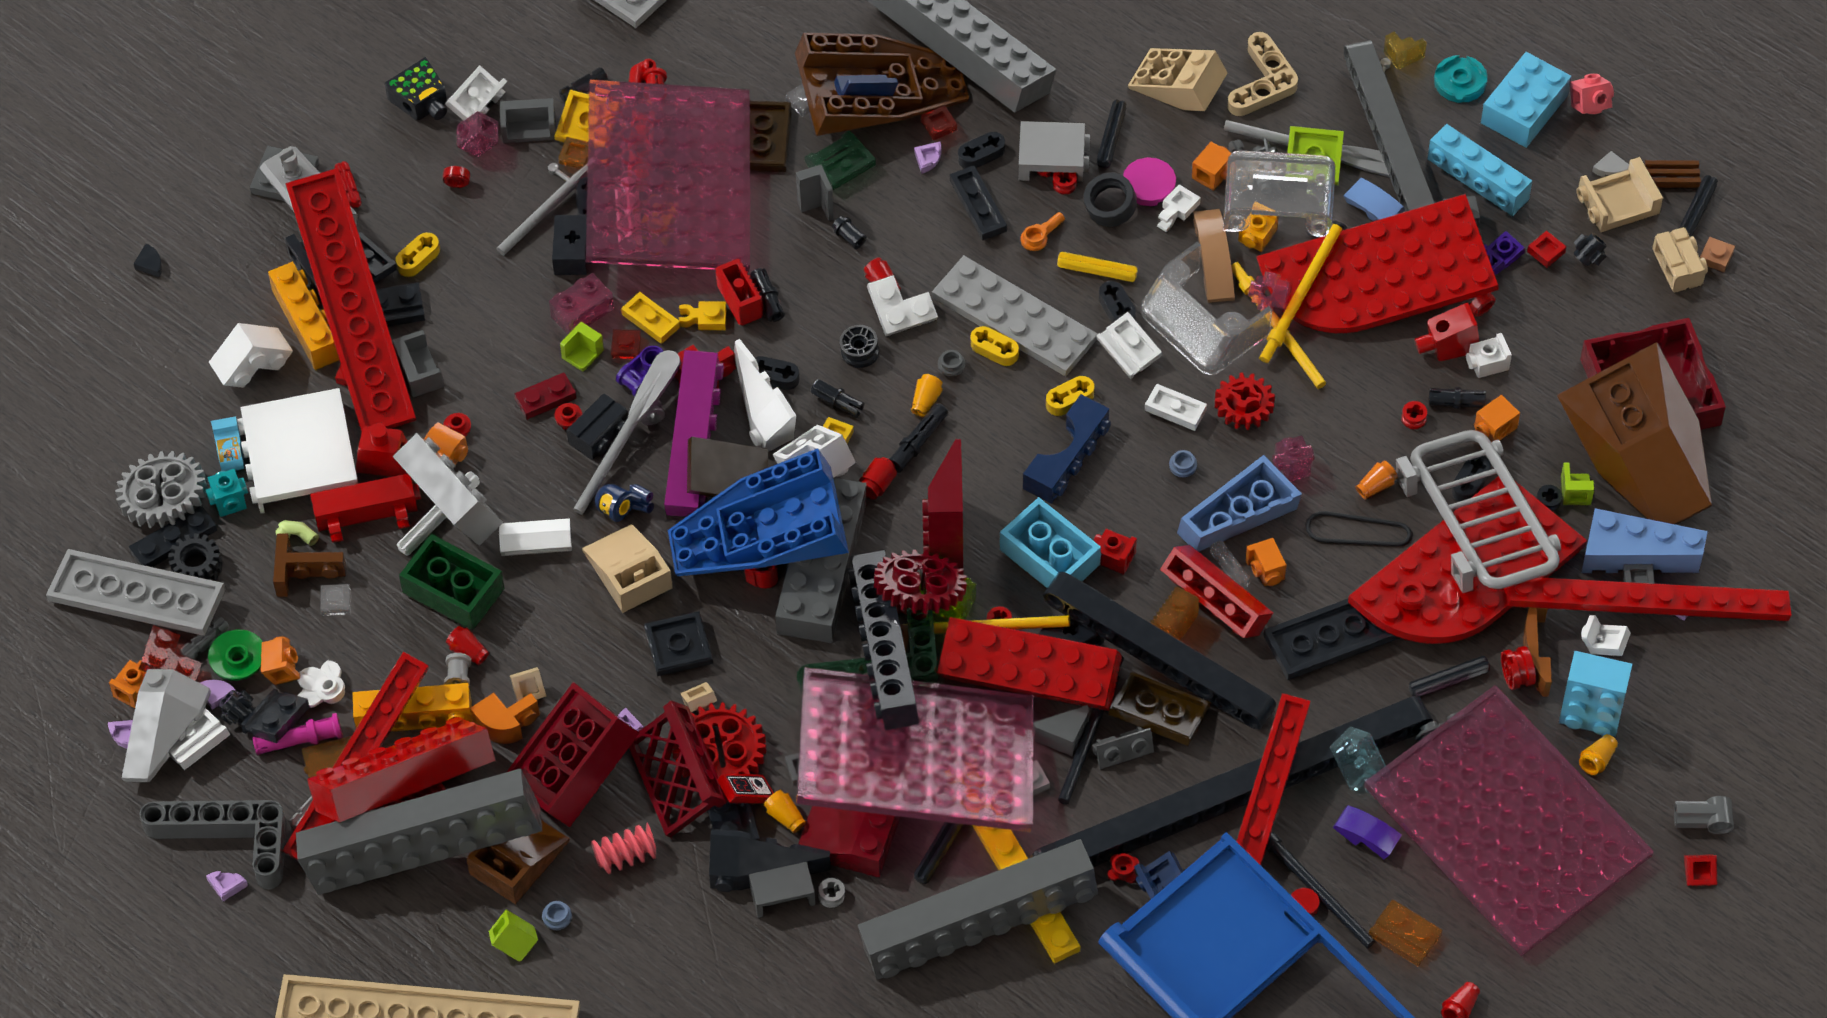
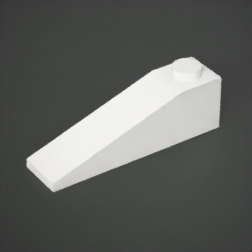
M740 339L736 340L734 346L735 361L751 430L749 434L755 446L760 445L761 448L768 449L769 452L794 439L796 414L779 388L772 389L768 374L765 371L759 373L756 359Z

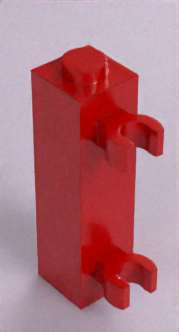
M409 474L310 494L318 532L329 530L332 543L343 541L340 527L396 516L399 529L410 527L407 513L418 511L416 500L421 499L419 486L417 483L412 484Z

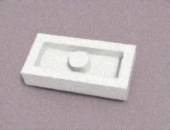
M1156 384L1145 403V411L1194 431L1207 410L1206 403L1159 384Z

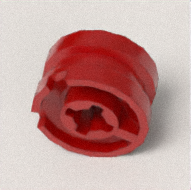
M1526 646L1518 647L1513 652L1510 649L1501 652L1502 671L1509 689L1515 690L1519 689L1520 685L1528 687L1535 684V666L1530 651Z

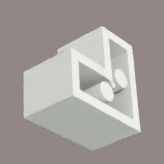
M238 323L209 363L224 386L244 388L258 368L279 370L293 350L278 328Z
M820 425L814 426L773 454L777 464L818 448L831 466L833 478L844 475L849 470V467L856 463L843 435Z

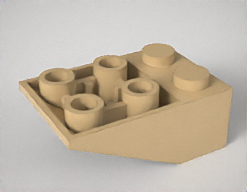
M1150 48L1128 84V88L1182 110L1205 111L1225 79L1227 71L1215 50Z
M632 524L582 548V551L622 613L672 589L671 570L658 550Z

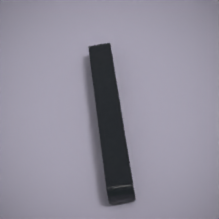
M1058 572L1043 594L1044 601L1052 608L1064 615H1069L1075 622L1204 700L1211 702L1212 705L1253 729H1261L1276 707L1275 700L1264 691L1066 572Z

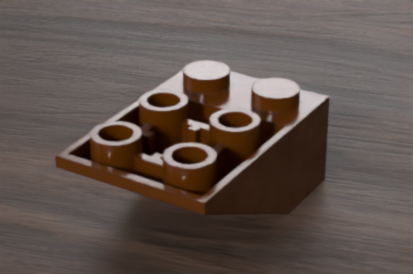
M541 820V832L470 852L466 857L469 874L516 905L569 843L570 838Z

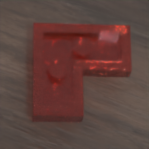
M153 625L138 670L147 672V669H173L196 681L202 662L176 654L175 650L180 634Z

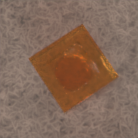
M567 137L558 157L559 164L581 169L588 163L593 150L592 143Z

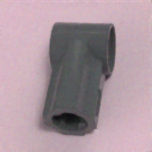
M1714 796L1707 799V801H1675L1674 825L1676 828H1708V831L1713 834L1729 833L1734 829L1732 800L1726 796Z

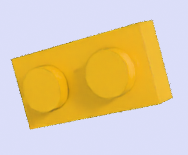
M641 292L636 294L621 308L624 317L661 344L680 328V321Z

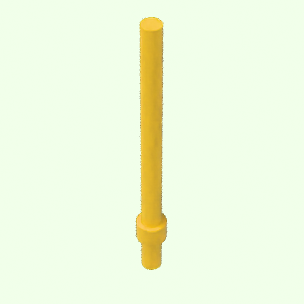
M1333 224L1276 328L1271 329L1266 338L1268 342L1259 357L1262 362L1269 363L1277 347H1281L1286 338L1285 332L1342 231L1339 225Z
M1238 262L1231 265L1232 273L1240 282L1239 287L1245 295L1251 297L1272 328H1276L1280 318L1258 290V284L1252 276L1246 274ZM1287 329L1285 332L1286 338L1283 343L1316 388L1324 387L1326 381Z
M1069 615L973 620V622L1014 630L1070 627ZM922 620L921 623L903 625L911 626V635L935 637L936 634L946 633L948 622Z

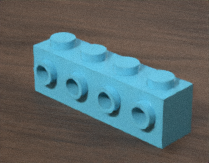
M1448 124L1430 140L1429 161L1511 216H1514L1529 200L1532 186L1531 179Z

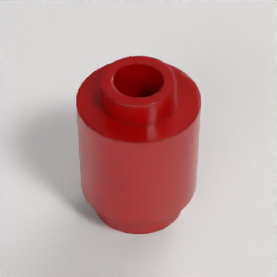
M885 457L873 459L859 479V482L867 483V498L876 499L878 496L883 495L897 475L894 463Z

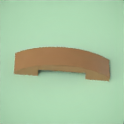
M1220 209L1193 211L1196 236H1198L1204 271L1207 303L1235 300L1231 260Z

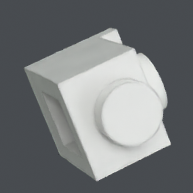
M1499 333L1496 334L1495 338L1470 344L1466 359L1469 368L1474 369L1477 377L1481 378L1509 370L1512 354L1503 334Z

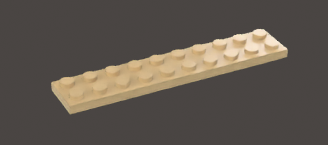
M284 974L275 1018H578L580 1001Z

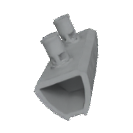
M293 146L283 149L280 153L264 161L260 167L269 183L293 212L285 183L319 174L318 170ZM351 208L355 224L357 225V213Z

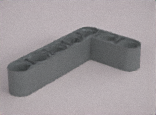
M272 800L148 802L141 808L139 813L144 832L150 838H254L252 864L257 883L264 889H274L282 882L285 854L282 850L285 847L287 825L280 803ZM214 817L218 818L217 820L212 822L208 821L209 819ZM242 817H248V818H247L246 820H244V821H237L238 819H240V818H242ZM270 817H277L272 821H266ZM154 818H160L156 822H150ZM183 818H189L184 822H179ZM268 843H275L270 847H265ZM266 869H273L269 873H262Z

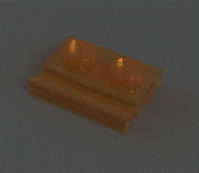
M1392 899L1376 920L1375 925L1370 928L1369 934L1377 942L1419 967L1423 958L1428 955L1442 936L1443 930Z

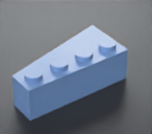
M1263 455L1183 516L1177 534L1188 545H1191L1199 552L1296 510L1302 493Z
M1595 508L1582 573H1592V570H1606V573H1618V570H1623L1624 564H1653V570H1660L1661 573H1699L1707 531Z

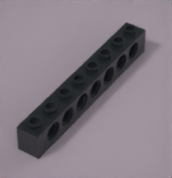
M885 550L851 556L853 568H848L850 584H856L855 587H851L854 604L860 603V605L855 606L858 623L864 622V624L859 625L861 641L868 642L862 645L865 661L871 660V663H866L869 681L875 680V682L870 683L873 700L879 699V702H874L877 720L883 719L886 731L918 725L919 719L896 606H891V600L883 601V595H877V588H874L875 568H877L878 562H883V557H886Z

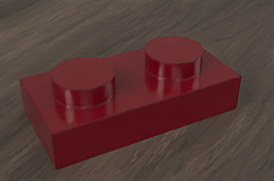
M565 372L514 393L515 400L526 420L577 399L576 392Z

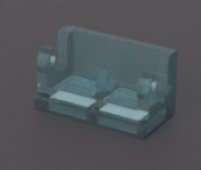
M1350 726L1330 746L1350 790L1357 791L1364 783L1370 781L1364 787L1366 793H1369L1384 779H1388L1391 776L1371 733Z

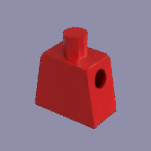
M1469 303L1462 304L1427 321L1429 334L1414 339L1419 354L1434 350L1438 361L1466 356L1469 353L1470 344L1480 342L1478 326Z
M381 423L374 424L371 427H363L357 453L356 473L392 477L408 474L393 457L408 442L403 431L388 429Z

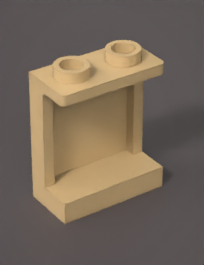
M1640 157L1630 160L1628 170L1594 181H1589L1587 175L1581 176L1579 187L1577 188L1579 201L1585 203L1591 222L1593 224L1596 223L1600 232L1660 214L1663 197Z

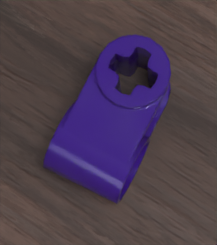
M648 346L643 349L631 362L619 370L616 382L629 388L635 397L652 365L651 363H653L659 353L663 352L662 348Z

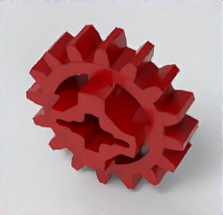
M1242 372L1239 374L1238 379L1230 375L1228 383L1221 381L1220 389H1216L1214 407L1218 409L1217 416H1225L1226 425L1234 422L1235 429L1244 424L1246 430H1249L1250 424L1253 423L1255 426L1260 427L1261 419L1268 421L1269 414L1274 412L1275 394L1271 393L1272 386H1264V378H1260L1258 381L1254 380L1253 373H1251L1249 378H1245Z

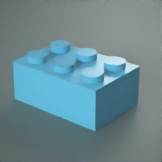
M1525 52L1483 104L1481 124L1527 148L1567 98L1572 76Z
M1039 497L1000 531V551L1046 588L1049 587L1058 572H1066L1083 581L1100 565L1101 546Z
M1574 651L1559 724L1566 725L1572 729L1581 728L1594 731L1602 736L1609 734L1616 737L1632 664Z

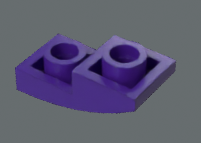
M1507 231L1501 234L1489 246L1484 244L1495 275L1525 253V247Z
M1349 805L1345 807L1333 826L1337 832L1355 846L1362 842L1383 859L1391 854L1402 834L1380 819Z

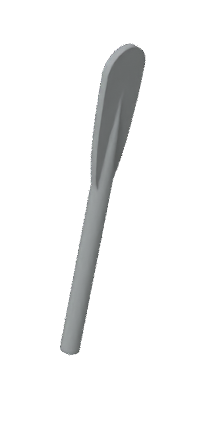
M1229 120L1225 122L1224 131L1262 140L1266 138L1267 141L1288 146L1289 135ZM1342 145V163L1389 177L1379 150Z
M628 127L623 129L589 163L568 179L496 248L497 251L504 256L577 187L580 179L586 177L595 166L627 137L630 129Z
M670 350L663 351L654 359L636 393L626 422L573 508L576 513L583 515L636 425L655 405L679 370L681 359L676 352Z

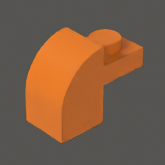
M492 693L470 708L472 721L477 725L487 728L490 741L500 744H510L523 739L521 727L532 724L540 715L538 701L531 693L508 708L505 707L495 693Z

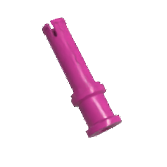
M334 713L332 717L317 721L309 719L306 725L291 728L278 743L253 737V744L258 756L263 753L307 742L317 745L321 740L333 737L341 739L343 734L338 715Z

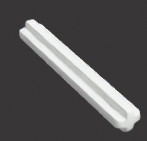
M473 472L465 474L471 481L469 486L472 489L476 488L480 483L478 476ZM435 505L397 543L398 550L406 556L410 555L446 518L444 513Z

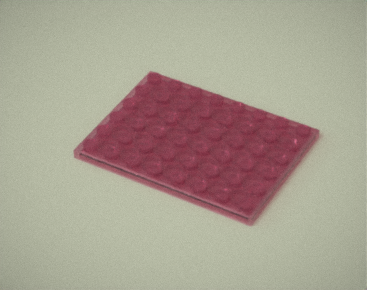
M590 80L586 262L715 270L720 265L740 259L743 267L749 272V90Z
M804 668L796 804L1031 832L1033 825L1032 695L912 681L919 724L885 731L883 719L877 720L874 702H879V699L873 700L870 683L875 682V680L869 681L868 675Z
M1496 685L1366 780L1364 787L1521 956L1647 861L1654 852Z

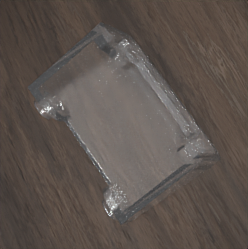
M1235 151L1231 153L1227 160L1223 231L1239 232L1247 229L1250 225L1252 214L1306 218V230L1311 235L1317 237L1326 236L1333 225L1334 161L1328 156L1258 151Z

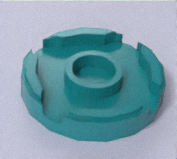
M1460 55L1444 59L1437 65L1434 75L1435 88L1439 94L1447 100L1458 103L1478 99L1484 93L1487 85V71L1482 63L1469 56L1459 58Z

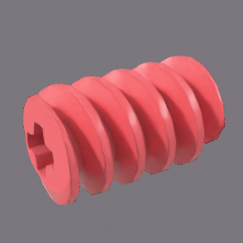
M646 823V831L640 825L635 826V835L629 829H625L624 839L618 833H614L612 843L606 836L602 837L601 847L595 840L591 841L599 868H604L608 874H611L612 864H615L620 871L623 870L624 860L631 867L634 866V857L636 856L644 863L645 853L647 852L653 859H656V844L648 823Z

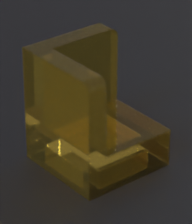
M1394 31L1385 36L1384 53L1399 70L1424 58L1427 42L1424 38L1414 41L1412 37L1401 40Z

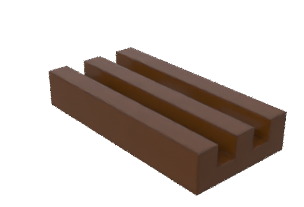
M1645 160L1644 165L1650 176H1666V178H1652L1657 187L1699 188L1701 184L1699 160Z

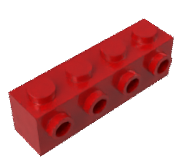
M1191 545L1174 547L1160 569L1173 583L1182 587L1195 601L1203 604L1216 618L1225 622L1237 635L1243 638L1259 636L1273 615L1270 609Z

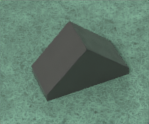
M1088 705L1034 722L1033 738L1035 742L1073 756L1089 720L1090 709Z

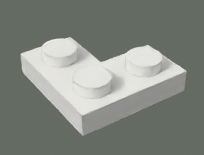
M894 275L868 283L867 285L885 336L937 320L938 318L929 292L903 300Z

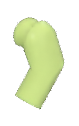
M284 520L278 524L279 528L276 530V535L277 533H288L289 538L291 534L297 535L309 546H313L319 539V535L303 522Z

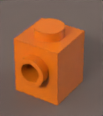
M1210 142L1193 161L1192 179L1214 191L1223 180H1228L1234 170V166H1232L1233 154L1227 148Z

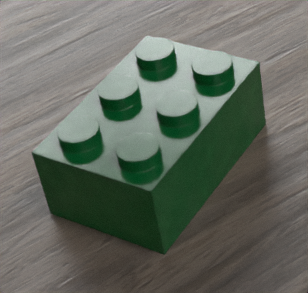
M433 534L427 538L399 574L402 593L471 630H474L505 589L501 570Z

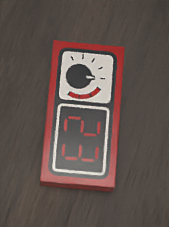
M723 773L717 779L729 803L764 804L774 794L764 775Z

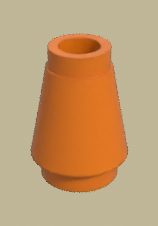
M1387 461L1377 462L1355 488L1359 495L1366 500L1394 485L1398 475Z

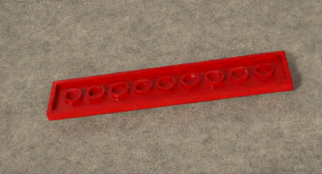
M336 168L285 183L361 431L363 427H371L377 423H381L390 429L416 421L339 169Z

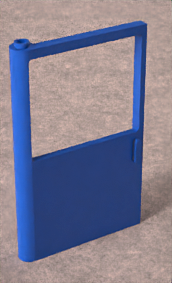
M1227 832L1221 836L1220 841L1123 924L1117 922L1108 928L1098 941V944L1172 1018H1232L1317 943H1322L1397 1018H1415Z

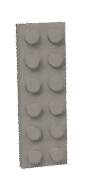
M964 255L932 291V298L979 326L989 327L1017 342L1019 350L1065 377L1097 341L1096 335L1098 334Z
M67 549L46 596L50 602L205 636L226 589L224 583Z

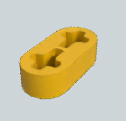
M422 233L397 254L395 261L400 275L405 277L414 276L438 256L440 246L437 236L432 233Z
M985 326L977 327L972 331L970 335L971 348L977 354L1003 366H1010L1018 360L1019 346L1013 339ZM984 338H987V341L984 340L982 341V343L978 342V339L983 340ZM1008 349L1011 350V353L1007 352L1005 355L1002 354V351L1006 352Z
M1078 376L1051 389L1046 395L1047 411L1052 415L1062 416L1067 414L1080 394L1093 399V381L1086 376ZM1080 387L1082 390L1087 389V392L1083 393V391L1081 390L1077 391V388ZM1057 399L1059 402L1063 401V404L1060 405L1058 402L1054 403V400Z

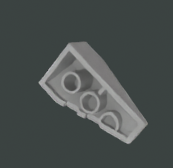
M147 669L138 691L122 773V780L124 782H150L170 757L169 750L177 740L182 741L187 735L185 730L193 720L198 721L202 716L211 694L210 688L173 669Z

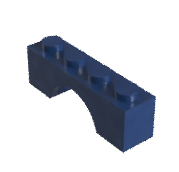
M1080 394L1066 414V430L1073 438L1072 443L1068 448L1056 454H1037L1023 473V489L1051 504L1057 495L1062 496L1068 486L1070 477L1072 475L1076 476L1080 471L1085 456H1090L1093 453L1098 438L1101 435L1105 436L1111 426L1109 408Z

